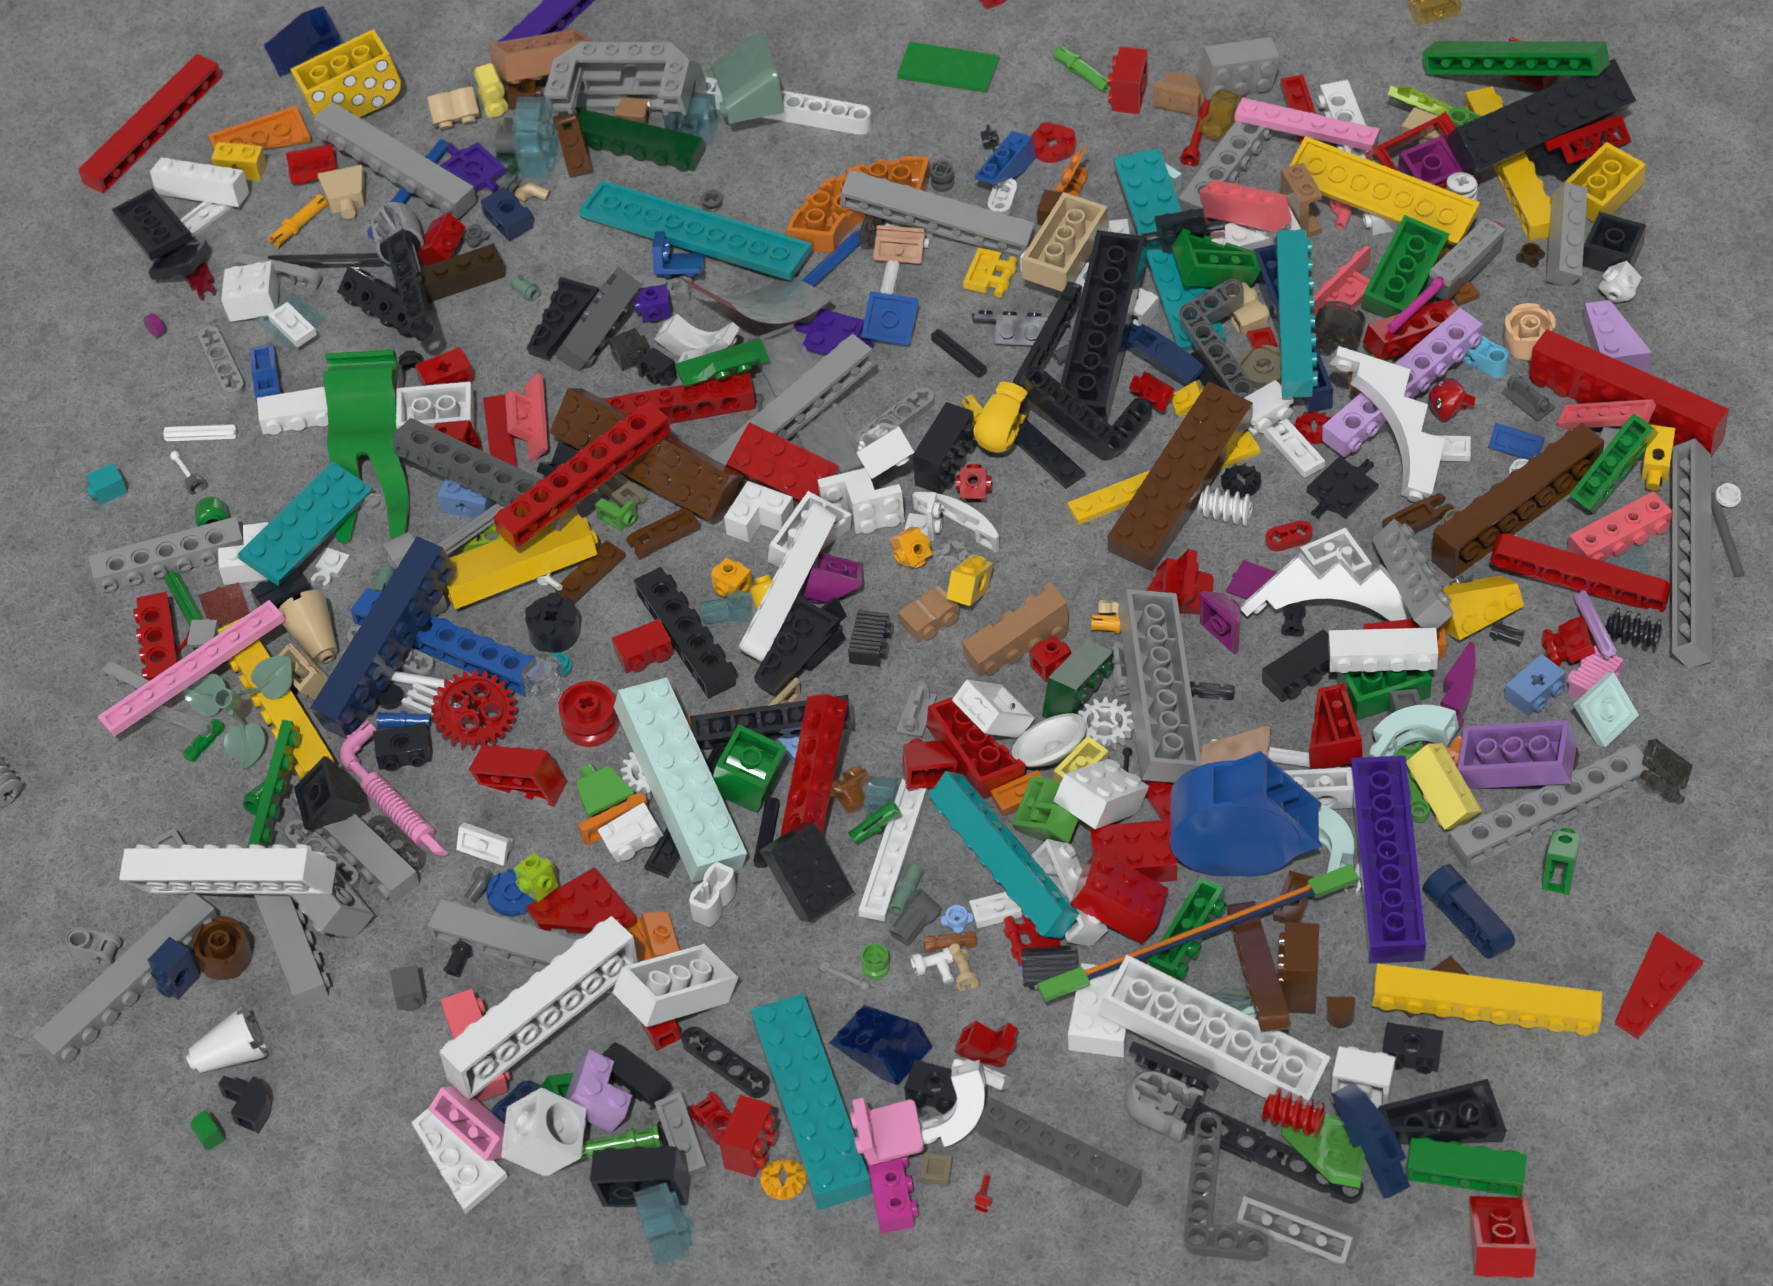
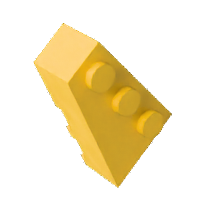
M1502 575L1475 579L1467 583H1451V585L1444 586L1442 589L1452 602L1449 605L1454 612L1444 622V630L1446 634L1458 640H1462L1524 606L1518 583Z

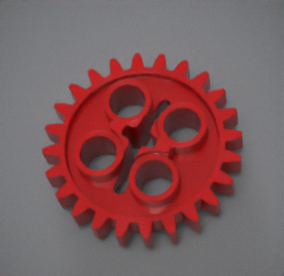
M474 669L472 676H468L464 670L462 678H459L454 673L453 682L445 679V688L438 687V695H433L434 705H431V713H434L432 715V722L437 723L436 731H443L442 739L451 737L452 746L458 741L461 742L462 750L466 744H470L472 751L475 750L478 744L481 747L489 742L494 746L496 743L495 738L503 740V732L510 733L511 726L509 724H515L514 716L517 713V708L514 707L516 699L511 697L512 689L504 690L505 681L497 684V675H494L491 679L487 678V671H484L482 676H478L477 670ZM463 692H465V693L467 694V696L469 697V700H468V698H466V696L463 694ZM475 692H482V693H484L485 695H484V696H481V697H478V696H475L474 693H475ZM452 703H459V704H461L462 706H461V707H458V708H454V707L451 706V704H452ZM492 712L498 716L488 717L486 714ZM479 720L482 722V724H483L486 728H483V727L480 725ZM472 724L475 727L468 729L463 727V725Z

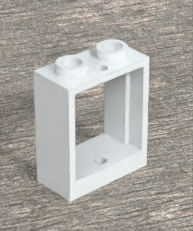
M966 679L952 699L985 734L1019 738L1035 718L1001 684Z

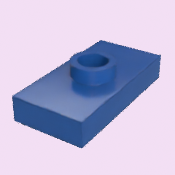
M1495 423L1488 447L1529 460L1532 456L1541 453L1545 437Z

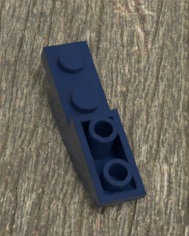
M1131 322L1125 349L1151 362L1154 369L1186 385L1191 384L1205 369L1198 360L1162 334L1144 324L1138 326Z
M1355 1083L1331 1093L1353 1147L1362 1146L1383 1198L1392 1197L1411 1187L1400 1163L1401 1160L1407 1157L1392 1128L1376 1105Z

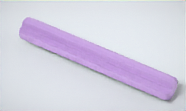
M1581 590L1580 593L1574 595V599L1604 658L1609 659L1610 656L1616 654L1617 650L1586 591Z

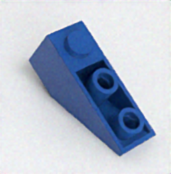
M1011 131L976 173L974 178L996 185L1024 173L1036 159L1032 137Z

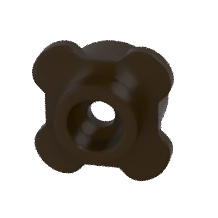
M1526 243L1522 246L1521 253L1516 255V260L1518 262H1525L1530 267H1537L1538 261L1545 257V252L1535 243Z

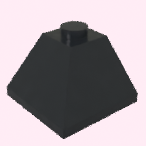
M323 756L294 787L304 829L306 830L344 821L361 805L356 784L326 756Z

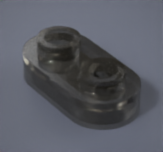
M866 214L859 232V243L862 249L875 248L877 225L885 226L886 219Z

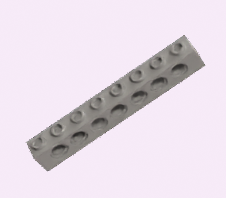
M1635 744L1627 748L1622 747L1604 759L1599 758L1581 770H1574L1571 784L1546 785L1535 792L1530 791L1526 793L1522 798L1512 803L1503 804L1499 809L1489 814H1482L1466 825L1455 827L1449 835V847L1464 868L1468 869L1651 781L1653 766Z

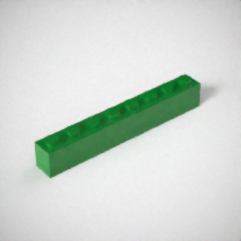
M1435 41L1422 52L1426 74L1598 76L1610 64L1607 43L1602 41Z

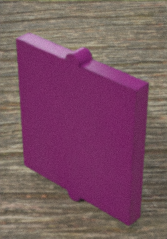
M1243 560L1237 572L1232 574L1233 579L1226 592L1247 600L1277 572ZM1266 599L1265 602L1267 603V605L1265 607H1268L1269 602Z

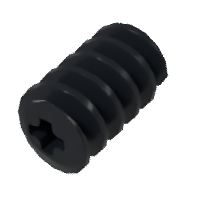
M1617 607L1608 618L1606 630L1609 635L1612 633L1613 641H1617L1622 635L1623 644H1627L1633 638L1634 647H1638L1643 641L1644 650H1648L1653 644L1654 652H1656L1662 633L1661 619H1658L1654 625H1651L1650 616L1644 622H1641L1640 613L1634 619H1631L1629 610L1622 617L1620 608Z

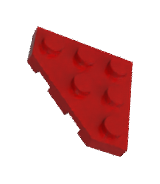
M595 867L550 892L541 901H535L526 906L528 914L539 929L545 931L559 928L566 929L568 933L588 934L589 931H593L598 923L604 922L611 916L625 929L637 923L636 916Z

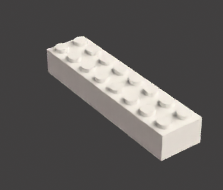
M277 844L272 845V848H266L261 845H249V848H243L238 845H226V848H220L215 845H204L203 848H197L192 845H181V848H174L169 845H158V848L136 845V849H124L119 880L147 893L190 894L192 891L195 894H332L336 862L326 858L327 855L325 853L314 852L311 846L301 844L296 845L295 848Z
M612 916L604 922L598 923L588 935L575 941L569 950L562 955L556 956L550 965L541 972L533 974L527 983L519 989L513 990L499 1005L491 1007L485 1016L476 1023L468 1025L461 1035L454 1040L448 1041L439 1052L447 1080L469 1101L616 984L623 966L638 963L633 936Z
M1126 955L1098 1011L1099 1015L1266 1099L1269 1094H1274L1278 1088H1282L1283 1098L1291 1091L1292 1101H1296L1302 1095L1303 1105H1306L1330 1059V1056L1278 1030L1261 1032L1256 1019L1129 955Z

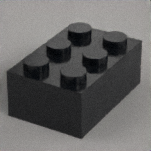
M949 402L944 404L912 455L915 486L942 495L946 488L950 489L953 486L957 470L961 471V468H964L967 454L969 452L973 453L977 446L973 432L976 423L974 422L972 410Z
M802 822L759 850L800 920L811 921L854 893L814 822Z
M661 1145L657 1148L635 1146L631 1149L609 1147L603 1150H593L590 1182L603 1207L687 1205L690 1174L677 1147Z

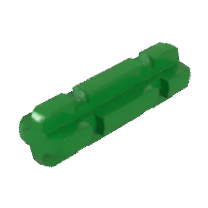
M213 719L207 725L209 728H205L194 739L193 745H189L183 751L186 760L192 763L200 757L199 753H204L216 740L215 736H219L225 730L224 724L221 721Z

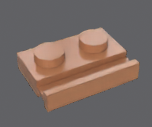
M877 225L874 261L888 262L892 260L899 263L922 265L925 229Z

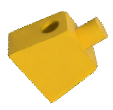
M1651 425L1658 434L1646 448L1642 480H1647V489L1659 491L1662 487V482L1667 483L1675 428ZM1653 456H1654V457H1661L1662 459H1661V460H1655V459L1653 458Z

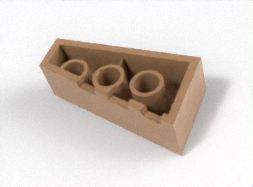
M1051 581L1043 586L1045 591L1036 597L1031 594L1024 599L1026 604L1015 612H1012L1011 609L1002 615L998 624L995 626L991 623L962 643L963 656L979 677L986 674L992 675L1007 663H1016L1042 640H1047L1053 635L1060 640L1068 632L1067 601Z

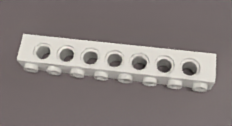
M1348 80L1320 85V95L1317 96V104L1319 109L1324 110L1323 116L1366 125ZM1339 144L1336 146L1338 149L1367 159L1364 155L1368 152L1366 150ZM1378 159L1372 161L1381 165ZM1363 211L1365 228H1370L1372 235L1396 231L1399 224Z

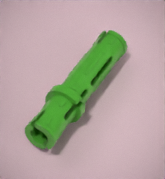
M1063 45L1055 48L1053 57L1067 66V70L1075 72L1103 94L1107 92L1105 88L1107 90L1111 89L1110 86H1107L1108 78L1085 63L1080 55L1073 54Z

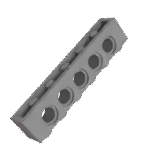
M1236 121L1178 198L1182 212L1203 208L1199 191L1206 187L1210 181L1221 180L1228 183H1238L1240 173L1243 170H1248L1254 154L1258 155L1261 152L1265 139L1269 140L1272 137L1274 129Z
M236 516L90 555L88 558L98 593L103 591L112 592L121 586L137 585L141 581L151 578H163L169 571L186 572L195 566L212 565L215 561H218V548L243 545V537Z
M1393 519L1372 538V541L1413 620L1422 628L1437 629L1454 614L1449 605L1452 601L1442 591L1444 588L1442 583L1434 577L1437 573L1428 564L1429 558L1420 550L1422 545L1413 537L1415 532L1408 524L1404 523L1401 525L1396 519Z

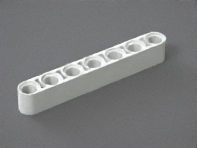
M816 502L811 505L772 580L774 582L771 583L738 649L760 662L764 659L835 522L836 514Z

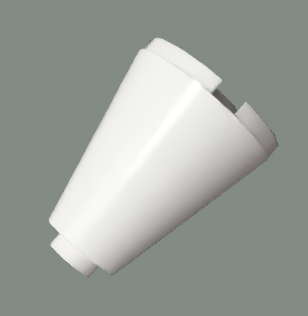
M242 1006L235 1010L189 1048V1054L186 1055V1058L192 1070L197 1069L200 1073L262 1059L267 1056V1053L260 1048H266L260 1029L256 1022L252 1023L247 1019L251 1014L245 1007Z

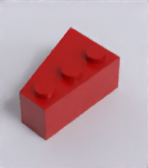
M1345 684L1318 688L1312 737L1309 744L1310 769H1324L1351 764V758H1363L1362 737Z
M482 745L469 768V771L479 785L506 793L516 790L526 793V799L533 800L534 796L546 799L548 805L555 807L567 784L566 779L551 758V755L543 749L534 750L521 747L511 748L499 745Z

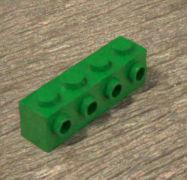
M1199 877L1161 941L1213 922L1217 917L1220 918L1227 905L1224 902V887ZM1211 934L1151 956L1149 966L1177 980H1184L1189 970L1188 964L1192 958L1196 959L1198 957L1203 939L1209 938Z

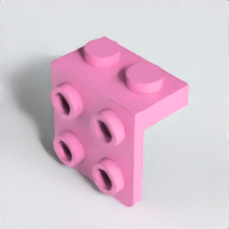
M864 1098L852 1100L854 1111L850 1112V1117L854 1129L858 1128L859 1136L855 1137L856 1148L859 1154H864L869 1165L919 1153L924 1149L917 1108L913 1100H906L873 1110L869 1109Z

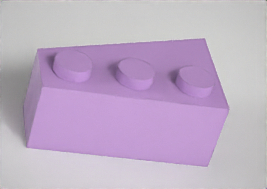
M1605 300L1585 303L1583 323L1591 348L1642 371L1650 370L1651 350L1612 302Z

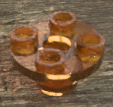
M853 766L842 773L844 778L839 781H832L829 798L833 796L838 798L847 813L855 812L867 803L868 799L860 787V780L868 774L866 768Z

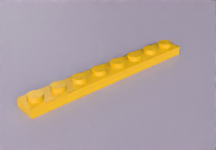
M1249 431L1241 435L1220 469L1260 454L1261 449ZM1149 471L1067 502V507L1078 525L1123 508L1129 504Z

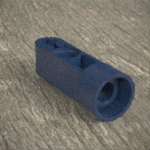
M1444 865L1428 877L1423 885L1424 893L1449 917L1485 957L1491 958L1513 948L1515 937L1511 929L1471 888L1452 865Z

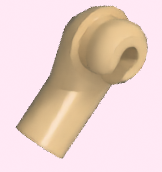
M527 183L517 188L514 194L520 204H524L526 199H530L533 196L545 201L549 189L533 183Z

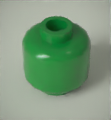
M216 497L201 499L194 509L196 525L198 527L228 519L225 503Z

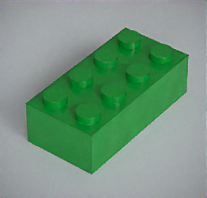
M1404 215L1363 293L1361 307L1385 318L1400 314L1425 291L1430 276V269L1444 255L1450 234Z

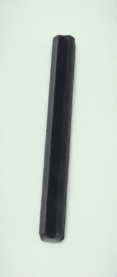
M377 253L269 255L267 258L308 268L383 267L385 265V262L380 259Z

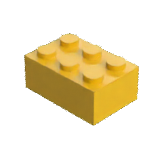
M1606 142L1565 182L1587 188L1586 218L1595 222L1599 212L1612 215L1644 184L1646 164Z

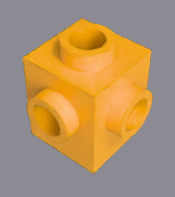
M909 527L889 539L894 549L893 556L895 560L903 566L920 567L927 562L926 558L932 555L930 550L931 543L928 537L922 534L919 527Z
M726 557L712 570L713 590L718 595L726 596L737 603L753 586L751 570L746 568L741 562L733 561Z

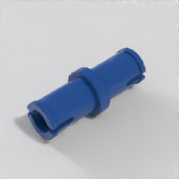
M401 711V713H377V729H390L426 723L427 730H430V713L417 714L407 713V711Z

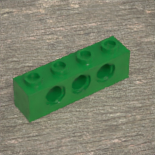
M1633 413L1569 495L1595 514L1654 440L1658 432L1654 427Z

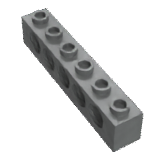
M992 1097L983 1109L977 1122L978 1135L1127 1208L1142 1186L1141 1170Z

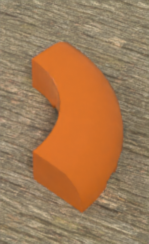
M901 156L900 160L885 161L884 158L878 159L877 162L871 165L864 166V164H859L847 169L845 174L837 178L834 176L819 185V190L805 198V203L800 209H796L786 229L787 236L811 242L812 251L832 253L852 228L872 217V215L840 206L841 192L849 170L864 172L869 176L885 178L890 182L909 185L926 192L930 174V157Z

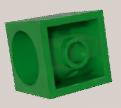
M738 724L716 764L713 775L721 797L758 814L780 772L787 747Z

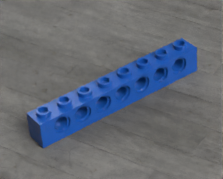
M367 588L350 609L355 624L362 625L382 591H374ZM429 614L425 626L421 627L417 633L412 648L471 674L476 669L478 676H482L484 671H487V678L489 679L497 675V684L505 681L506 689H512L513 692L528 697L543 676L541 662L536 657L522 654L511 646L501 645L490 637H482L473 633L469 628H461L445 618L440 619Z

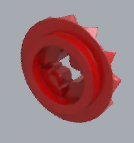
M1315 409L1312 413L1304 411L1301 417L1296 418L1294 427L1310 444L1324 443L1322 441L1323 425L1332 417H1327L1325 411L1322 413H1317ZM1313 421L1317 423V429L1315 430V432H1313L1311 426Z

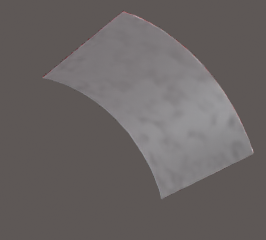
M681 277L684 282L699 292L750 319L769 324L788 323L802 319L819 310L833 298V296L795 277L791 281L777 277L771 284L761 289L736 296H716Z

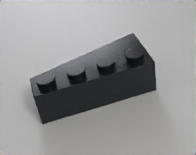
M1488 1079L1378 1106L1379 1111L1392 1128L1400 1145H1411V1138L1419 1139L1422 1137L1445 1143L1503 1142L1506 1134V1127Z

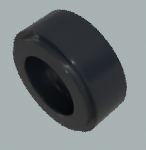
M388 684L387 688L381 692L377 699L382 708L392 710L401 706L404 695L398 685Z

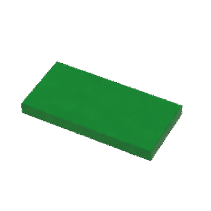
M909 41L897 73V79L988 93L999 62V55Z

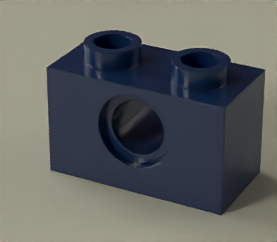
M504 187L480 200L483 216L509 242L533 229V215L529 208L523 207L516 195L510 194Z
M171 937L148 958V963L152 970L150 974L157 983L156 989L166 998L171 995L179 1000L200 978L190 950Z

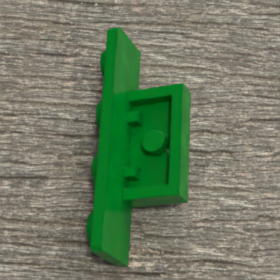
M759 338L678 362L675 367L683 387H687L714 378L721 380L730 376V373L738 372V374L744 373L752 369L753 366L767 363L770 360L762 340Z

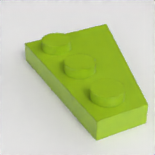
M1391 86L1387 94L1434 115H1440L1444 111L1448 114V111L1453 107L1411 86Z

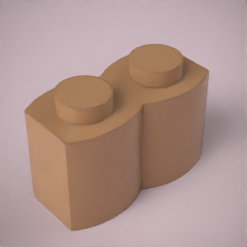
M941 586L930 589L920 599L909 603L899 612L900 624L918 643L924 639H932L939 629L945 625H953L960 616L959 605L955 601L946 599L947 593Z

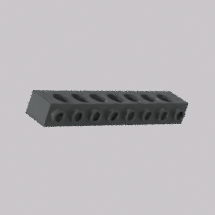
M409 418L393 434V453L506 507L515 501L520 494L526 493L540 480V478L413 418ZM577 504L549 524L548 527L561 531L577 515Z

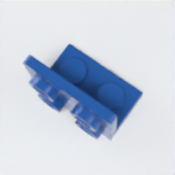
M655 231L652 244L654 274H660L661 277H671L674 274L696 276L698 273H702L705 260L704 254H669L670 239L665 238V231Z

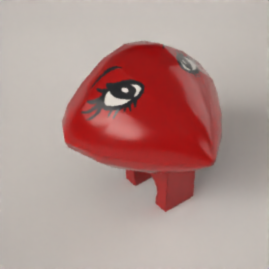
M1445 378L1431 389L1429 404L1435 416L1439 420L1446 422L1458 410H1467V406L1474 407L1476 397L1465 393L1464 387L1455 379Z

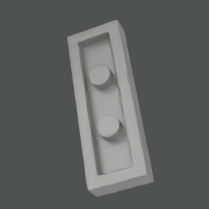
M678 1092L654 1102L668 1144L678 1148L690 1176L709 1169L682 1093Z

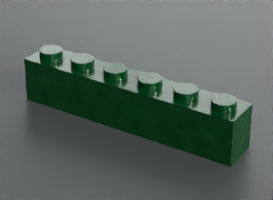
M575 107L586 145L593 150L602 149L610 151L614 155L619 156L623 154L631 156L638 161L644 159L652 161L659 166L668 165L676 167L680 171L689 170L693 172L705 153L703 137ZM571 123L565 125L566 130L573 128Z

